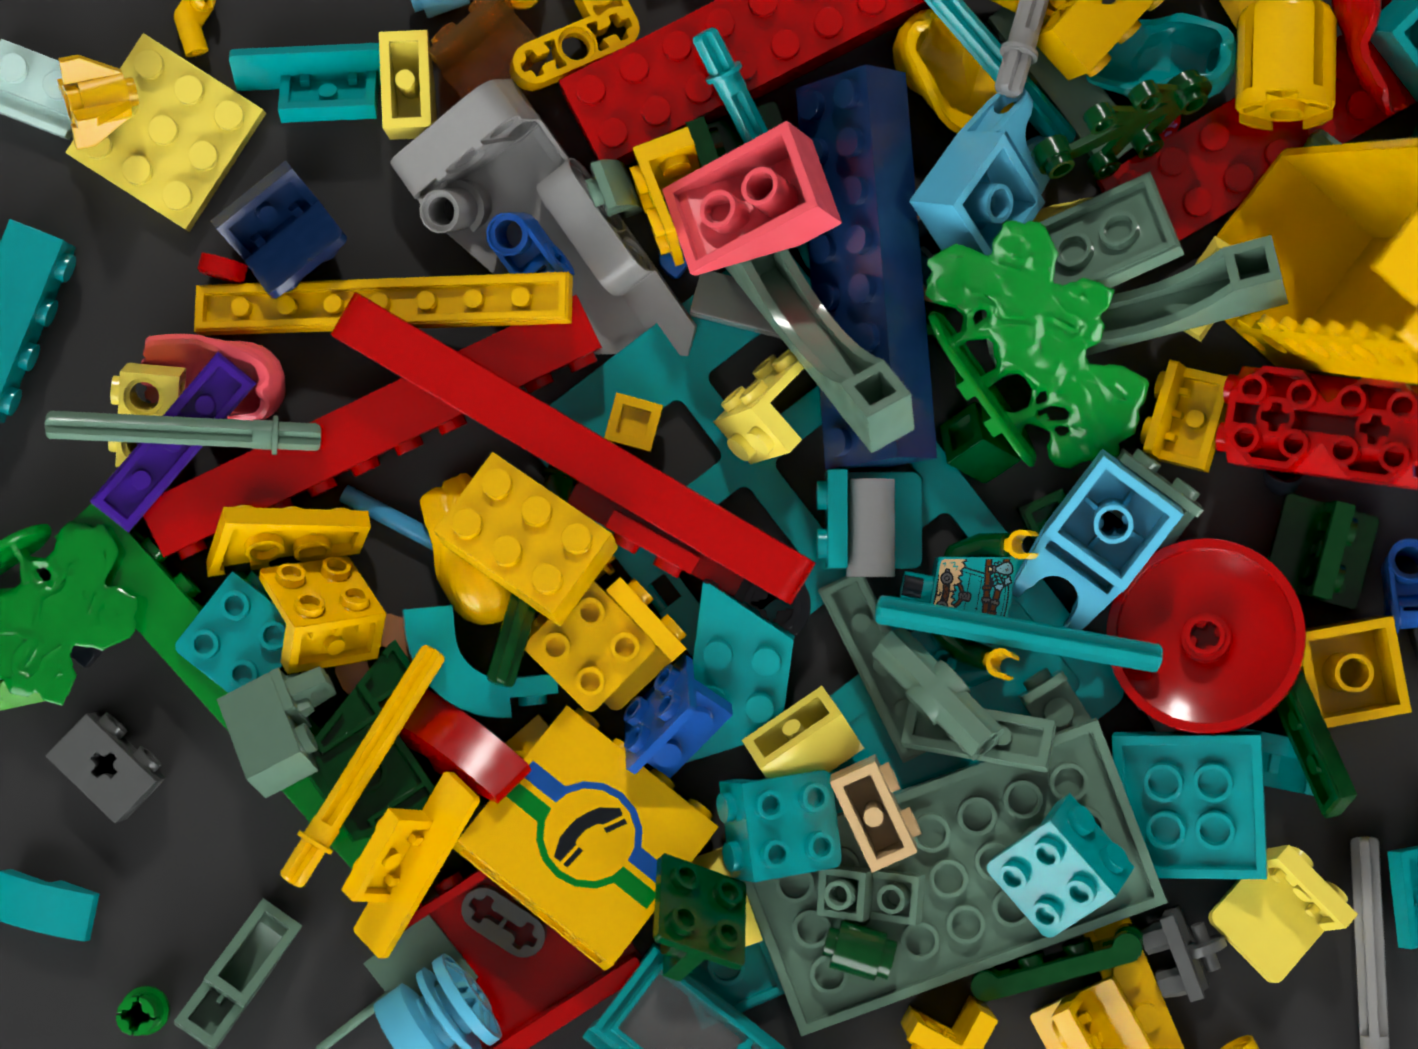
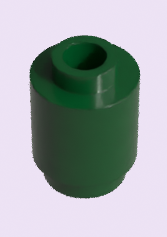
M842 920L839 929L829 927L822 955L830 958L829 968L872 981L875 980V977L887 980L898 942L887 939V933Z

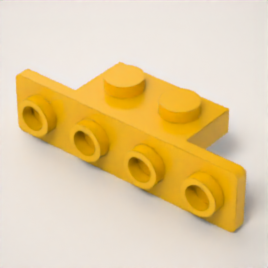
M454 772L443 773L422 810L388 808L384 816L376 824L373 835L361 856L353 864L352 871L341 888L351 901L368 902L354 926V933L377 958H388L480 802L479 796Z

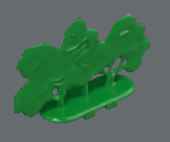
M1006 221L993 240L992 254L984 255L972 248L956 243L928 259L927 265L932 273L927 279L925 295L933 303L955 308L963 315L962 328L958 333L942 314L932 311L928 316L938 342L955 367L956 386L967 401L974 396L977 397L981 403L983 424L994 438L1002 433L1015 452L1029 467L1035 466L1037 455L1031 439L1024 428L1026 424L1039 426L1050 432V441L1047 444L1048 456L1055 466L1071 469L1079 463L1092 462L1102 449L1117 458L1120 453L1119 443L1136 432V426L1140 421L1139 408L1146 400L1149 382L1146 378L1124 366L1089 363L1086 357L1087 349L1100 343L1105 324L1100 317L1103 312L1108 310L1115 289L1087 278H1081L1076 282H1070L1065 285L1054 283L1055 262L1059 252L1055 248L1046 227L1040 222L1028 221L1025 224L1018 221ZM979 310H986L987 316L975 324L974 314ZM988 338L993 343L994 358L997 361L996 368L986 373L965 343L967 341ZM1010 373L1020 374L1024 377L1032 390L1029 406L1018 412H1013L994 385L995 382ZM1046 391L1047 401L1037 404L1036 398L1039 393ZM1050 406L1062 407L1069 412V417L1064 420H1048L1050 417L1047 413L1039 416L1038 411ZM1058 426L1068 427L1069 432L1066 435L1060 436L1054 429Z
M69 521L60 530L55 548L46 558L30 555L42 548L50 539L52 528L48 524L26 527L0 540V575L20 563L21 583L15 588L0 589V679L4 680L9 693L25 697L33 693H39L44 701L63 706L77 676L70 657L73 647H93L104 651L108 647L130 638L135 632L137 621L134 616L138 609L137 598L129 595L120 587L106 586L105 579L119 553L114 539L105 524L99 523L91 528L85 523ZM41 568L47 569L51 574L50 580L43 581L36 570Z

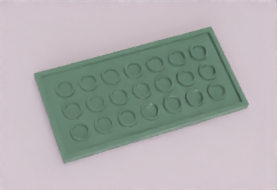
M1097 718L1055 733L1048 773L978 761L894 792L901 810L907 807L911 808L922 834L914 837L917 842V853L882 869L925 874L922 923L916 926L873 919L859 922L817 915L820 871L754 883L743 881L746 884L748 899L801 1036L1168 903ZM1071 793L1080 805L1086 807L1091 812L1095 822L1112 842L1118 844L1125 851L1128 860L1135 868L1115 898L1056 936L1048 938L1038 931L987 871V864L994 856L1038 827L1055 803ZM844 812L838 813L837 822L842 861L839 866L869 868ZM844 920L887 933V939L897 941L896 953L888 979L875 977V980L872 981L829 968L830 958L822 955L829 927L839 929L841 921Z

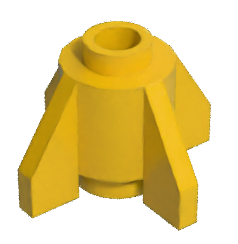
M78 54L58 58L62 78L57 79V83L72 123L71 128L75 147L78 150L96 146L128 118L132 117V107L139 106L133 77L124 78L119 68Z

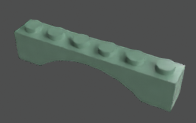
M1272 235L1221 248L1202 262L1174 276L1131 291L1113 294L1108 310L1103 312L1100 317L1105 324L1100 343L1087 349L1086 356L1289 304ZM982 311V318L984 319L987 316L986 311ZM987 338L989 354L996 366L997 361L994 358L993 343Z
M788 249L725 267L871 453L914 430L912 399L909 390L883 359L875 357L862 349L837 324L805 280Z

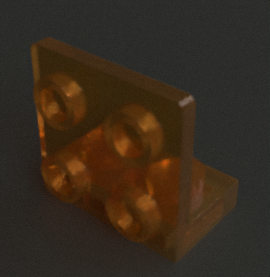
M474 0L468 8L469 15L457 25L453 22L448 23L431 40L434 45L429 48L428 52L438 72L462 99L476 87L489 80L511 79L509 72L510 62L516 50L524 43L536 39V36L515 14L511 0ZM526 57L522 69L524 72L534 64L529 57Z

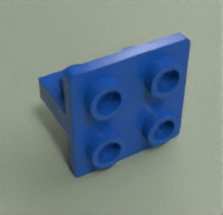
M686 654L682 655L674 665L668 664L658 674L654 686L643 697L637 696L625 710L623 719L625 721L624 747L626 769L633 774H636L648 763L671 778L733 715L730 702L694 679L693 659Z

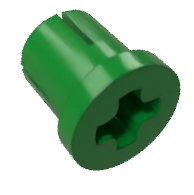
M141 986L132 990L126 995L117 1009L116 1013H119L116 1015L117 1025L125 1034H134V1036L150 1035L159 1031L165 1026L170 1016L168 998L161 990L153 986ZM141 1003L142 1011L150 1014V1018L140 1023V1015L132 1013V1008Z

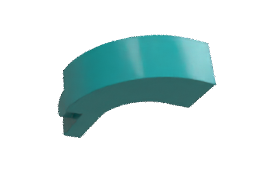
M453 605L402 610L405 641L412 661L423 645H428L442 653L445 657L444 663L429 687L443 699L460 709L486 717L511 718L510 698L518 697L519 706L547 704V694L558 693V683L549 674L518 676L513 687H501L489 682L486 675L471 667L463 658L456 642Z

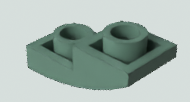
M605 159L590 163L593 177L586 179L585 182L595 208L604 205L608 217L624 212L625 217L628 218L643 212L634 184L624 162Z
M847 866L821 870L819 873L817 915L859 922L873 919L916 926L922 923L925 874L885 869L872 873L870 868Z

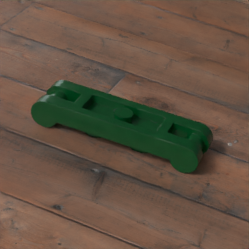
M1124 923L1115 930L1114 937L1092 942L1090 937L1077 938L1062 945L1063 951L1045 955L1043 950H1037L1015 958L1016 964L1005 967L996 965L975 973L971 983V991L978 1000L992 1001L1131 963L1141 956L1143 933L1136 925Z

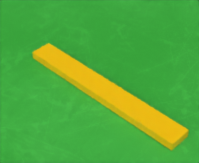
M570 272L301 281L296 288L285 292L278 298H271L260 283L196 285L194 332L201 336L329 332L334 329L354 292L359 293L419 329L572 324L573 276Z

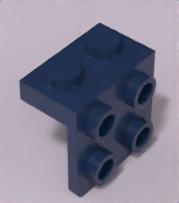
M286 160L210 220L218 232L246 262L271 298H278L285 292L296 288L302 278L322 262L332 259L347 241V236Z

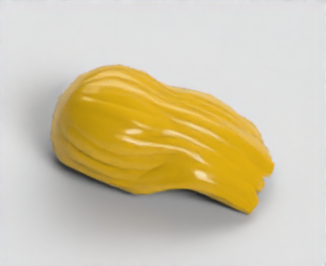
M932 9L920 10L918 13L913 14L898 30L893 45V60L896 70L906 72L907 86L912 91L921 95L945 126L957 134L980 108L997 94L995 81ZM1012 102L1005 106L1000 113L1009 111L1014 103Z
M462 473L444 481L442 487H434L426 492L420 499L424 523L433 547L435 574L451 605L466 621L479 625L494 624L503 621L511 592L446 548L433 531L472 480V477L467 473Z

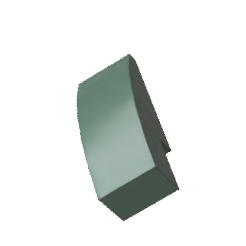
M263 898L206 974L202 984L174 1020L175 1026L208 1049H217L301 930L302 925Z

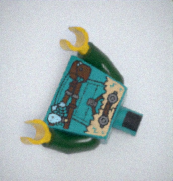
M1016 530L1011 534L978 533L953 543L945 550L943 557H935L931 576L904 571L899 598L1008 617L1018 559L1032 560L1038 557V553H1025L1022 549V542L1027 536L1035 537L1038 536V533L1031 530ZM931 633L932 639L948 652L953 659H956L957 662L981 670H987L992 676L1004 681L1013 679L1012 676L1001 672L1000 665L1008 657L1019 661V656L1011 651L1002 649L1001 645Z

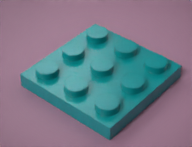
M1183 731L1113 733V761L1158 878L1267 879L1268 863L1262 731H1232L1222 734H1193Z

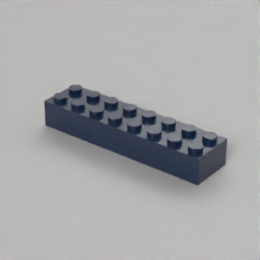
M863 65L796 88L799 130L813 140L842 224L808 241L811 289L844 332L862 349L875 357L883 359L909 390L912 399L914 430L871 453L819 387L826 470L848 469L867 471L937 459L918 216L909 202L915 193L906 72Z

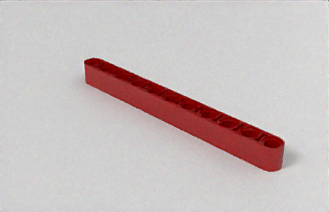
M354 292L330 334L349 347L790 605L794 602L816 562L357 292Z

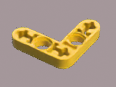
M574 0L583 19L521 45L510 62L509 72L511 79L523 90H541L635 42L639 35L640 26L629 1ZM611 22L617 28L622 26L626 28L622 40L616 34L603 38L599 45L602 51H599L596 37L605 34ZM567 38H578L586 45L587 56L580 60L567 57L563 52L562 42ZM548 47H551L553 60L541 67L539 76H536L532 70L523 71L522 68L526 57H529L533 63L547 59L550 53Z

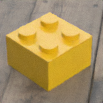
M1372 616L1306 629V650L1301 669L1328 728L1412 712L1393 616Z

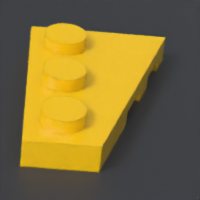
M250 505L223 507L206 559L207 576L225 575L224 566L250 563L251 570L269 567V561L288 556H294L300 562H308L328 557L360 554L371 528L369 511L349 510L347 508H334L331 510L302 509L296 506L285 508H255Z

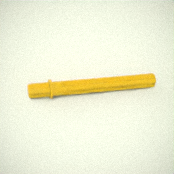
M423 645L318 813L316 816L314 815L304 832L298 831L297 835L301 837V840L281 870V876L287 882L296 887L304 886L325 853L329 855L333 853L334 850L330 846L340 832L341 826L444 663L445 657L442 653L428 645Z

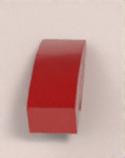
M428 689L399 733L406 746L427 757L436 772L442 775L444 772H454L474 792L497 804L532 771L526 761L483 725Z

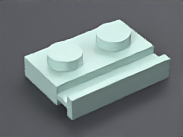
M1 39L0 114L70 141L72 123L57 83V79L62 78L59 61Z

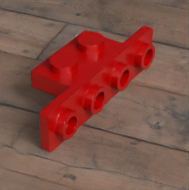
M579 482L570 494L568 504L613 531V537L618 546L633 554H636L639 547L644 548L657 556L653 565L678 578L683 570L703 581L704 579H712L719 584L720 589L731 596L736 594L744 578L585 484Z

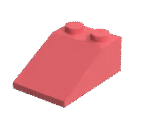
M788 121L662 189L689 272L694 276L800 246L842 224L813 140Z

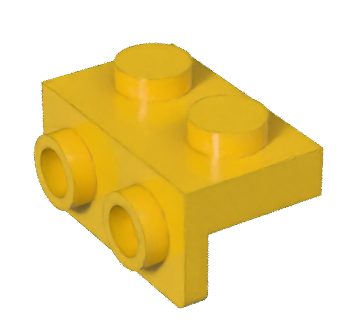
M1170 359L1166 371L1159 373L1155 383L1154 397L1157 399L1153 416H1148L1142 427L1140 440L1141 444H1144L1143 452L1157 461L1209 473L1216 450L1217 429L1219 424L1224 422L1228 403H1225L1223 398L1224 383L1227 376L1188 368L1180 361Z

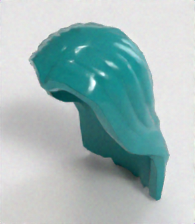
M1175 13L1152 20L1138 19L1141 23L1139 30L1124 43L1119 44L1117 42L1108 52L1112 57L1110 62L1093 77L1086 75L1087 82L1128 98L1130 90L1143 81L1154 80L1156 84H1167L1179 73L1194 69L1201 76H1206L1210 80L1212 90L1207 96L1210 98L1221 93L1230 83L1236 68L1237 44L1233 33L1228 27L1187 13Z

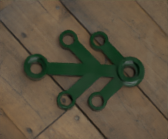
M1194 69L1179 73L1167 84H1156L1154 80L1143 81L1134 86L1128 94V98L1133 106H1112L1108 102L1098 103L1089 108L1083 115V120L1091 134L1071 144L1065 135L1050 136L1034 147L1031 157L1041 174L1048 175L1050 179H1057L1068 174L1074 168L1075 162L1073 159L1107 143L1087 161V165L1095 179H1105L1113 175L1120 168L1121 164L1116 156L1129 143H1131L1136 154L1141 159L1151 157L1159 152L1164 146V141L1160 134L1181 113L1188 115L1201 109L1208 101L1207 96L1212 90V84L1206 76H1201Z

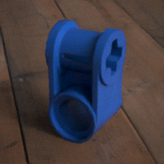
M524 212L500 213L489 222L486 230L487 242L510 274L570 272L572 276L575 275L574 269L567 257L551 241L539 222L532 215ZM513 221L522 230L521 241L516 247L512 246L507 239V229Z
M1406 538L1399 540L1392 546L1381 565L1384 590V616L1394 617L1397 634L1400 629L1418 628V573L1405 574L1397 568L1395 563L1396 557L1408 556L1418 566V539Z

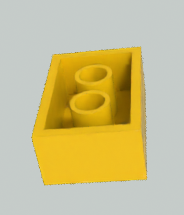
M494 452L491 453L433 530L446 548L558 626L563 624L618 549L611 532Z

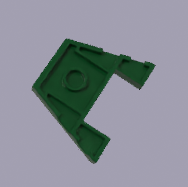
M396 640L389 643L315 737L318 750L312 752L319 771L308 776V778L324 801L382 709L379 704L391 696L411 664ZM399 735L341 826L352 842L371 837L375 831L376 824L384 816L388 808L422 810L435 788ZM476 793L480 798L478 806L486 805L490 801L488 798Z

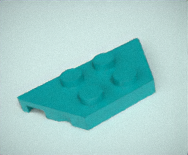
M704 579L693 656L694 679L730 702L733 715L686 763L744 745L741 741L785 710L795 635L779 624L771 623L763 618L758 610L746 602H739L720 589L719 584L712 579Z

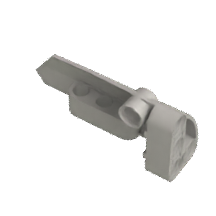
M493 79L476 87L399 151L390 161L391 166L414 199L419 201L420 218L423 224L435 233H447L492 274L510 273L487 242L486 230L489 222L500 213L524 212L532 215L539 222L551 241L567 257L574 269L572 296H578L603 348L594 352L595 355L617 354L657 323L679 355L689 356L697 325L619 214L608 217L604 205L595 208L585 182L586 179L592 178L591 174L579 161L567 156L513 79ZM447 199L452 202L454 207L452 221L444 213V204ZM513 221L508 226L507 239L512 246L516 247L521 241L522 230Z

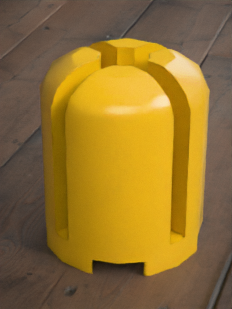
M1258 0L1243 9L1237 23L1235 108L1239 112V122L1251 128L1273 131V122L1303 120V129H1309L1323 125L1333 119V108L1336 99L1337 19L1329 4L1321 0Z

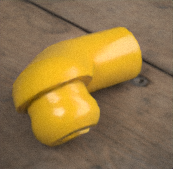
M181 0L175 9L174 22L186 57H196L208 52L209 49L202 27L212 13L216 0Z

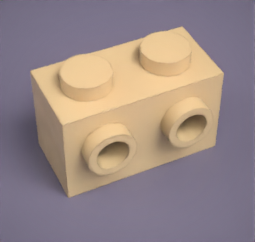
M876 754L831 774L830 784L872 873L917 853V842L914 837L922 834L911 808L907 807L901 810L893 792L900 790L901 787L889 762L880 765Z

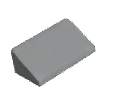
M713 271L700 274L690 309V316L780 338L732 276Z

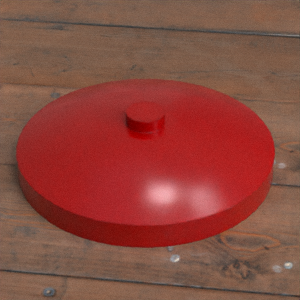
M1200 538L1171 544L1154 552L1126 590L1121 592L1112 601L1106 628V635L1150 642L1162 646L1163 660L1157 672L1111 665L1122 689L1144 713L1163 725L1193 734H1222L1236 731L1261 720L1271 713L1284 700L1295 684L1302 668L1306 650L1304 615L1298 597L1287 578L1263 555L1241 544L1220 539Z

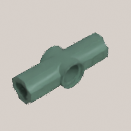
M905 628L890 631L879 642L877 648L872 653L874 659L906 691L905 695L914 707L932 725L938 724L966 755L974 761L978 757L984 756L997 744L999 738L1004 734L1003 728L970 695L971 691L948 664L942 660L937 662L926 648Z

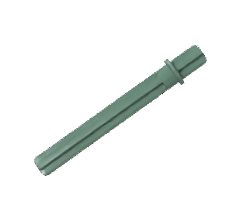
M50 411L45 417V434L49 439L241 447L272 450V455H277V449L317 451L321 446V427L317 423L278 422V416L274 415L273 420H235Z

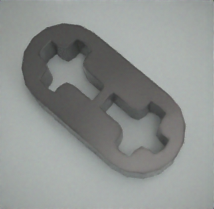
M491 885L477 886L463 900L461 912L464 921L472 929L510 954L517 957H530L542 948L547 937L545 923L521 903ZM486 895L490 896L494 900L491 908L504 917L500 922L490 915L484 916L482 920L476 918L474 914L477 908L471 903L473 898L482 901ZM509 920L518 927H523L526 922L531 923L534 926L532 935L537 941L534 944L526 941L523 946L517 945L514 942L517 936L516 932L507 927L505 923Z

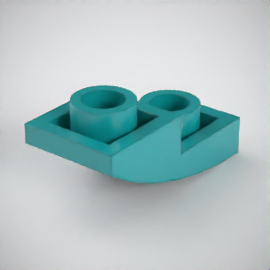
M13 869L1 870L0 922L51 936L83 942L89 941L100 894L62 880L47 882Z

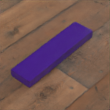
M218 351L163 416L227 419L256 385V382ZM139 443L89 502L129 533L203 446Z

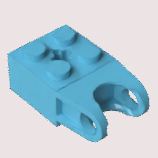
M1025 88L1023 93L1016 98H1008L999 93L991 97L957 133L909 200L941 251L957 243L972 248L984 255L992 254L993 240L1002 229L1003 223L1006 221H1018L1025 224L1028 221H1033L1045 204L1041 194L1050 178L1048 175L1040 173L1031 157V152L1037 144L1048 137L1038 135L1026 141V126L1032 114L1033 100ZM1016 102L1009 111L1000 113L1005 106Z
M1102 449L1043 525L1028 552L1038 553V557L1032 560L1024 559L1015 575L1012 594L1018 598L1025 590L1034 586L1045 577H1062L1068 580L1077 591L1076 601L1063 627L1077 630L1084 629L1121 592L1126 590L1183 517L1184 513L1181 506ZM1113 510L1120 511L1124 524L1120 528H1117L1114 524L1110 529L1104 528L1103 514L1107 511L1111 513Z

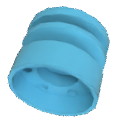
M445 953L432 962L435 975L425 967L415 974L422 993L421 997L409 986L401 983L373 1005L381 1029L394 1049H455V1044L461 1049H482L480 1039L491 1046L502 1037L500 1026L483 990L468 972L464 971Z

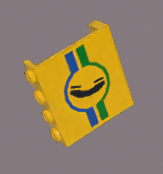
M566 705L523 760L529 764L532 771L498 804L490 800L460 836L453 849L606 971L614 965L655 911L657 859L666 853L692 863L719 826L710 820L713 816L704 805L694 799H689L687 802L673 790L675 787L674 783L659 770L652 769L649 771L643 766L636 774L626 769L625 742L617 738L611 741L598 730L600 725L594 717L580 708L574 711Z

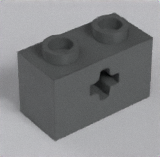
M99 712L87 713L48 752L46 757L116 824L128 819L166 777L158 770L162 765L157 757L143 746L136 749L124 737L127 730L114 716L107 712L103 716ZM114 754L117 758L113 763L116 771L106 773L103 768L106 766L107 761L103 756Z

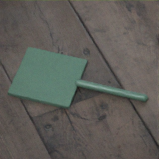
M429 914L403 932L388 958H377L374 954L363 963L384 989L385 993L318 1044L316 1049H329L374 1014L373 1005L375 1002L401 983L409 986L421 997L422 993L415 974L425 967L435 975L432 962L443 953L449 955L474 980L478 976Z

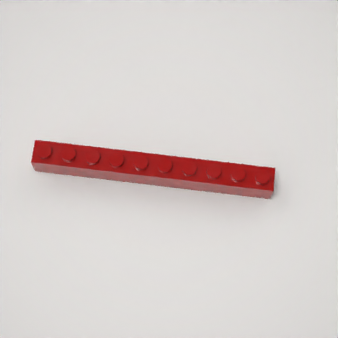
M574 295L572 296V324L511 325L458 352L519 388L525 386L530 394L553 383L554 380L551 373L567 365L571 373H574L595 363L598 360L594 352L603 348L578 296ZM401 378L309 422L317 423L321 427V446L319 450L277 449V455H272V450L253 449L162 493L143 517L163 557L178 553L182 561L208 548L204 540L215 535L223 507L250 505L255 508H285L294 506L291 500L292 497L307 490L311 498L338 486L334 477L349 470H352L354 477L362 475L380 466L378 456L392 449H395L397 455L401 456L424 445L421 436L436 428L439 429L441 435H445L467 424L465 414L406 379Z

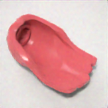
M163 334L146 338L143 349V356L145 358L142 359L141 364L186 368L185 389L218 351L252 378L256 385L227 419L266 420L278 410L285 398V375L281 363L270 350L261 345L245 341H224L195 334ZM141 382L147 388L144 392L145 399H148L151 403L158 402L159 393L157 389L150 383Z

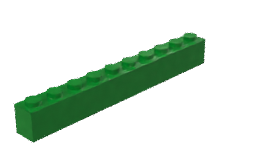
M91 503L72 522L85 523L91 528L99 523L105 524L114 539L119 553L105 579L106 586L120 587L129 595L137 598L138 609L134 616L137 621L136 629L227 729L217 699L228 694V692L178 654L175 648L177 640L204 607L202 602L196 597L201 593L199 587L183 571L176 575L164 561L169 556L163 557L152 536L149 535L144 539L134 527L128 533ZM310 714L308 717L312 727L309 729L315 738L324 726ZM308 777L281 790L309 822H311L314 815L316 816L324 803V800ZM341 827L331 847L352 869L353 864L361 856L371 837L352 842Z

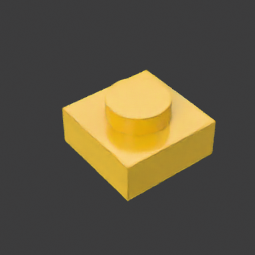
M616 392L604 438L613 443L651 453L663 405Z

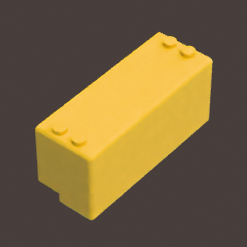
M1418 138L1297 147L1283 150L1216 236L1230 245H1235L1272 235L1289 304L1224 321L1278 367L1418 384Z

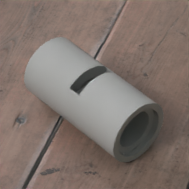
M848 479V568H846V577H895V479Z

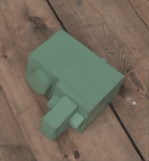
M320 666L300 675L297 672L287 676L278 667L217 699L246 780L265 798L319 771L312 752L318 750V746L309 729L312 725L308 716L315 711L314 708L336 694L329 675Z

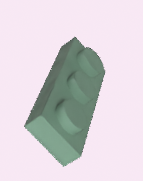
M909 701L901 738V744L904 748L971 759L938 724L932 725ZM985 709L1003 728L1004 734L989 752L975 760L1048 773L1057 726L1055 720Z

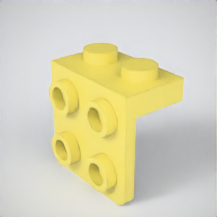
M790 349L786 350L778 358L775 355H771L760 363L752 372L756 379L746 389L740 386L727 396L721 403L725 411L713 422L727 437V445L730 450L741 460L748 461L750 465L790 453L802 441L800 436L771 404L774 398L804 369Z
M1289 844L1267 849V879H1238L1208 915L1210 924L1221 935H1224L1225 939L1269 983L1281 982L1324 931L1346 929L1358 915L1347 904L1348 897L1335 884L1325 881L1313 869L1314 863L1305 852Z

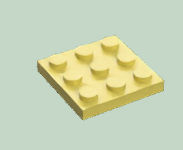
M143 33L120 68L124 78L133 77L137 88L139 106L132 107V117L128 118L98 145L77 150L73 140L65 153L190 232L265 117L266 112Z

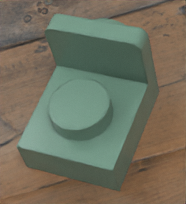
M1046 667L1023 682L1027 690L1018 695L1019 699L1030 716L1055 720L1057 725L1055 733L1091 720V717L1067 682V677L1062 670H1057L1051 674Z

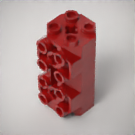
M1242 366L1238 375L1228 374L1223 390L1224 402L1228 403L1225 422L1219 424L1215 440L1217 451L1226 452L1228 463L1258 469L1418 490V386L1364 377L1351 379L1310 374L1304 370L1262 366L1261 368Z

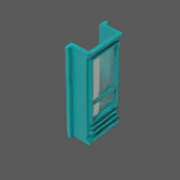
M655 943L641 958L642 963L599 1019L592 1022L582 1036L584 1040L596 1049H786L691 972L680 982L663 976L664 955L661 954L660 947Z

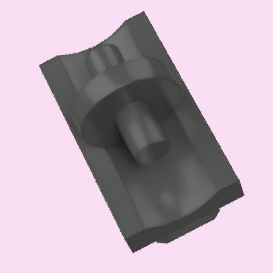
M1180 904L1166 908L1161 918L1143 926L1141 932L1143 933V946L1148 955L1171 949L1176 963L1157 969L1155 973L1162 997L1169 998L1188 995L1190 1002L1204 999V990L1210 987L1200 958L1202 957L1207 972L1220 969L1221 966L1216 952L1224 949L1227 946L1224 935L1209 936L1204 921L1190 926L1196 940L1193 941Z

